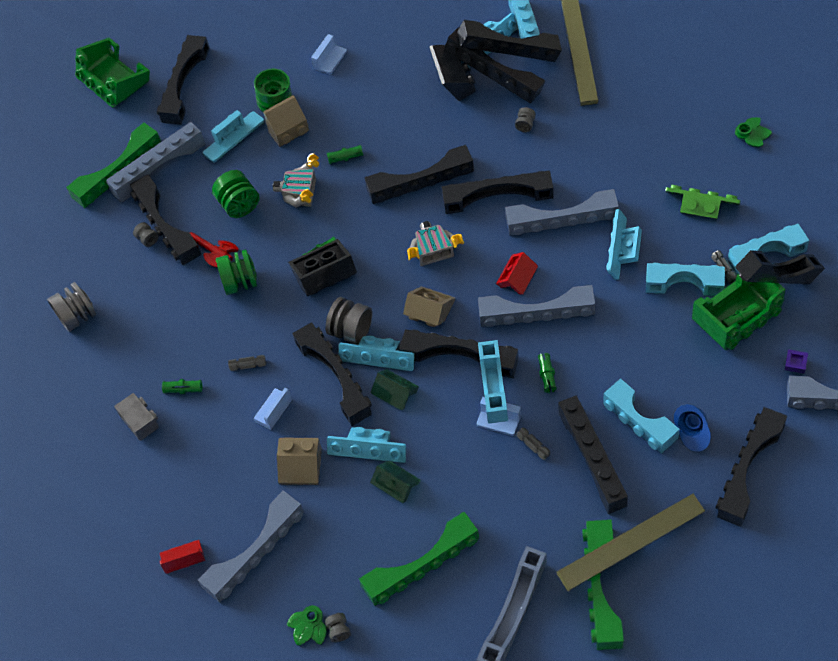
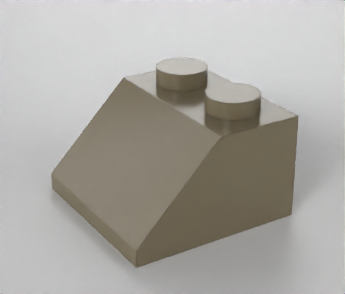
M294 95L263 112L269 134L279 147L309 131L307 119Z
M421 286L408 292L403 314L409 316L408 318L411 320H422L427 325L436 327L444 323L456 297Z
M279 438L277 450L279 484H319L322 454L319 438Z

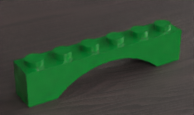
M143 122L131 132L127 147L113 163L97 172L79 176L66 187L71 198L84 208L93 203L96 198L109 188L106 182L108 178L161 143L158 132Z
M462 512L447 522L439 541L424 556L412 563L399 567H376L359 578L361 587L374 606L383 604L394 593L405 590L411 582L422 579L428 571L439 568L445 560L456 557L464 548L476 544L479 539L478 529L467 514Z
M612 520L586 521V529H582L583 542L587 541L588 548H584V556L613 540ZM601 573L587 580L591 581V588H587L588 601H593V609H589L590 622L595 624V629H591L592 643H596L597 650L623 649L622 620L613 612L605 599L600 582Z

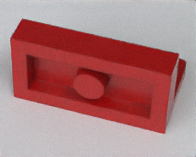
M524 252L514 254L510 257L496 284L500 288L511 286L521 295L525 292L538 265Z
M199 540L160 552V565L166 574L205 561Z

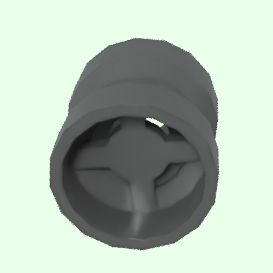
M527 107L520 108L515 122L517 130L521 132L532 130L533 121L536 116L533 109Z
M139 223L134 228V237L141 240L144 246L150 247L158 240V233L151 229L147 223Z
M336 613L325 619L326 626L330 629L329 636L331 642H341L351 636L350 629L346 626L347 619L344 613Z

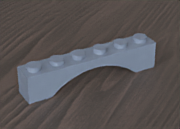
M190 122L108 178L106 182L111 193L121 203L131 197V183L149 175L166 161L177 156L193 154L203 147L205 142L201 131Z
M611 189L595 192L583 203L563 210H540L521 204L505 207V214L510 236L528 232H539L546 229H557L564 226H575L582 223H593L606 219L611 220L615 217V210L619 209L615 190Z
M592 285L572 287L562 296L539 304L514 303L497 295L478 297L481 327H493L502 324L512 325L520 322L530 323L539 320L549 321L557 318L568 319L575 316L587 317L595 314V299Z
M789 376L787 383V407L838 410V390L824 386L811 377Z
M282 491L269 505L266 524L256 541L237 557L212 565L198 579L202 589L219 603L231 594L232 589L246 578V574L260 563L261 558L266 553L272 551L275 543L280 538L286 536L289 528L294 523L300 521L304 513L301 504L285 491Z
M526 546L502 611L493 629L484 641L476 661H505L547 564L546 553Z

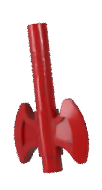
M190 232L197 244L211 252L204 253L203 256L205 261L213 267L218 268L216 258L228 255L232 262L233 256L229 255V253L239 250L235 244L229 241H218V247Z

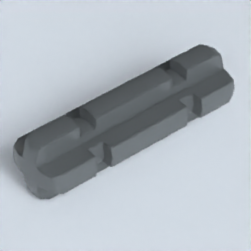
M719 250L713 252L711 258L717 263V266L725 267V276L728 283L735 282L737 274L735 271H732L733 268L727 259L723 257L722 252Z
M258 355L257 358L251 356L239 358L237 361L236 359L228 361L230 371L238 370V368L241 370L254 368L256 365L258 367L266 365L265 355Z
M521 428L517 432V437L521 441H525L524 443L533 452L538 453L541 459L545 460L549 457L550 450L546 446H542L543 444L535 436L529 434L526 428Z

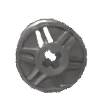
M75 282L70 284L74 293H71L67 287L64 288L66 298L56 293L47 299L68 332L79 326L78 316L85 321L88 320L85 314L86 311L91 317L96 315L90 298Z
M342 297L337 298L327 315L326 334L339 339L344 337L345 341L358 345L362 337L368 334L372 321V308L360 303L354 305L353 301Z

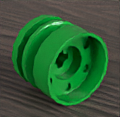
M274 68L266 69L255 77L254 88L257 106L262 112L292 96L290 79L284 71Z
M230 170L223 173L217 178L212 187L213 196L232 218H241L248 215L255 209L260 199L259 193L243 172L239 170Z
M246 249L242 250L244 259L241 260L237 252L234 253V262H231L228 255L216 258L226 295L239 292L238 283H242L245 290H247L248 280L251 281L253 288L257 287V273L253 260Z

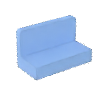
M327 34L311 57L313 69L329 75L333 73L347 53L345 48L335 45L334 36Z
M275 388L255 415L254 421L271 430L292 401L289 389L284 388L283 391Z
M482 397L477 427L514 436L521 419V407L506 403L508 421L488 424L485 397Z

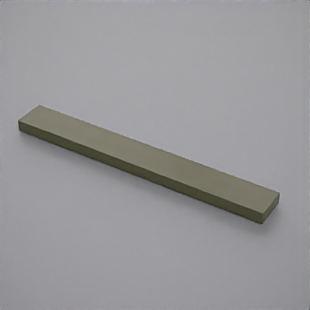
M561 0L580 105L598 104L579 1Z
M691 494L557 572V575L567 591H570L692 520L705 510L695 495Z

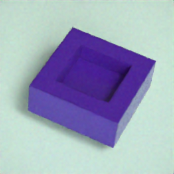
M788 349L785 370L805 374L808 353Z

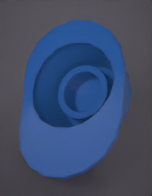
M686 404L676 409L674 423L680 429L679 435L681 440L689 450L695 452L703 451L711 441L707 416L696 406Z

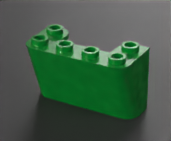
M109 37L76 49L75 75L77 79L113 108L149 82L150 70L139 62L137 63V72L132 71L119 60V45Z

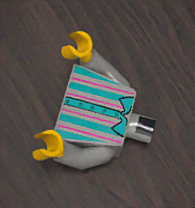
M312 153L308 156L307 162L301 167L292 171H286L283 181L273 182V191L281 192L283 200L295 208L301 205L311 207L316 184L313 166H319L317 161L319 157Z
M425 221L420 224L421 230L415 232L416 238L412 240L409 249H407L408 260L417 257L420 266L454 257L453 246L456 248L458 244H464L462 235H453L449 231L443 230L440 225L431 226L429 221Z

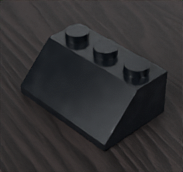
M431 45L429 48L442 85L458 101L476 92L474 86L476 81L470 74V66L445 51V45Z
M339 239L288 262L306 296L314 295L318 291L333 286L335 283L350 278L357 273L350 253Z

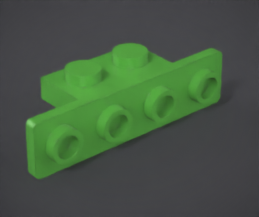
M671 185V188L666 187V193L683 195L680 213L718 219L721 202L740 205L741 202L734 195L727 194L726 197L718 196L719 193L708 191L707 194L700 193L699 189L689 188V191L681 190L682 187L677 185Z

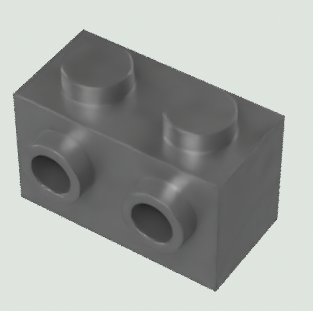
M132 393L114 407L119 416L139 441H141L159 428L156 422L158 417L152 409L150 411L147 410L146 407L148 405L142 397L138 398Z

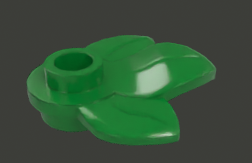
M754 117L740 123L735 129V135L739 139L745 140L750 146L762 147L763 140L767 139L772 134V131L760 126L761 119Z
M310 605L303 612H295L290 616L287 626L294 628L293 638L297 646L306 643L311 638L320 645L324 642L327 627L322 622L323 612L319 607ZM311 612L315 613V618L313 620L309 619V614Z

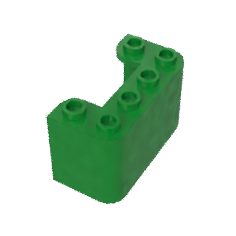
M738 274L735 282L713 298L706 297L704 300L700 297L694 301L692 320L724 350H732L738 345L739 341L743 338L747 339L758 327L762 328L771 317H776L781 313L786 289L779 283L746 282ZM753 303H757L761 309L759 314L747 320V323L743 325L734 323L726 328L721 320L735 314V311L745 309Z

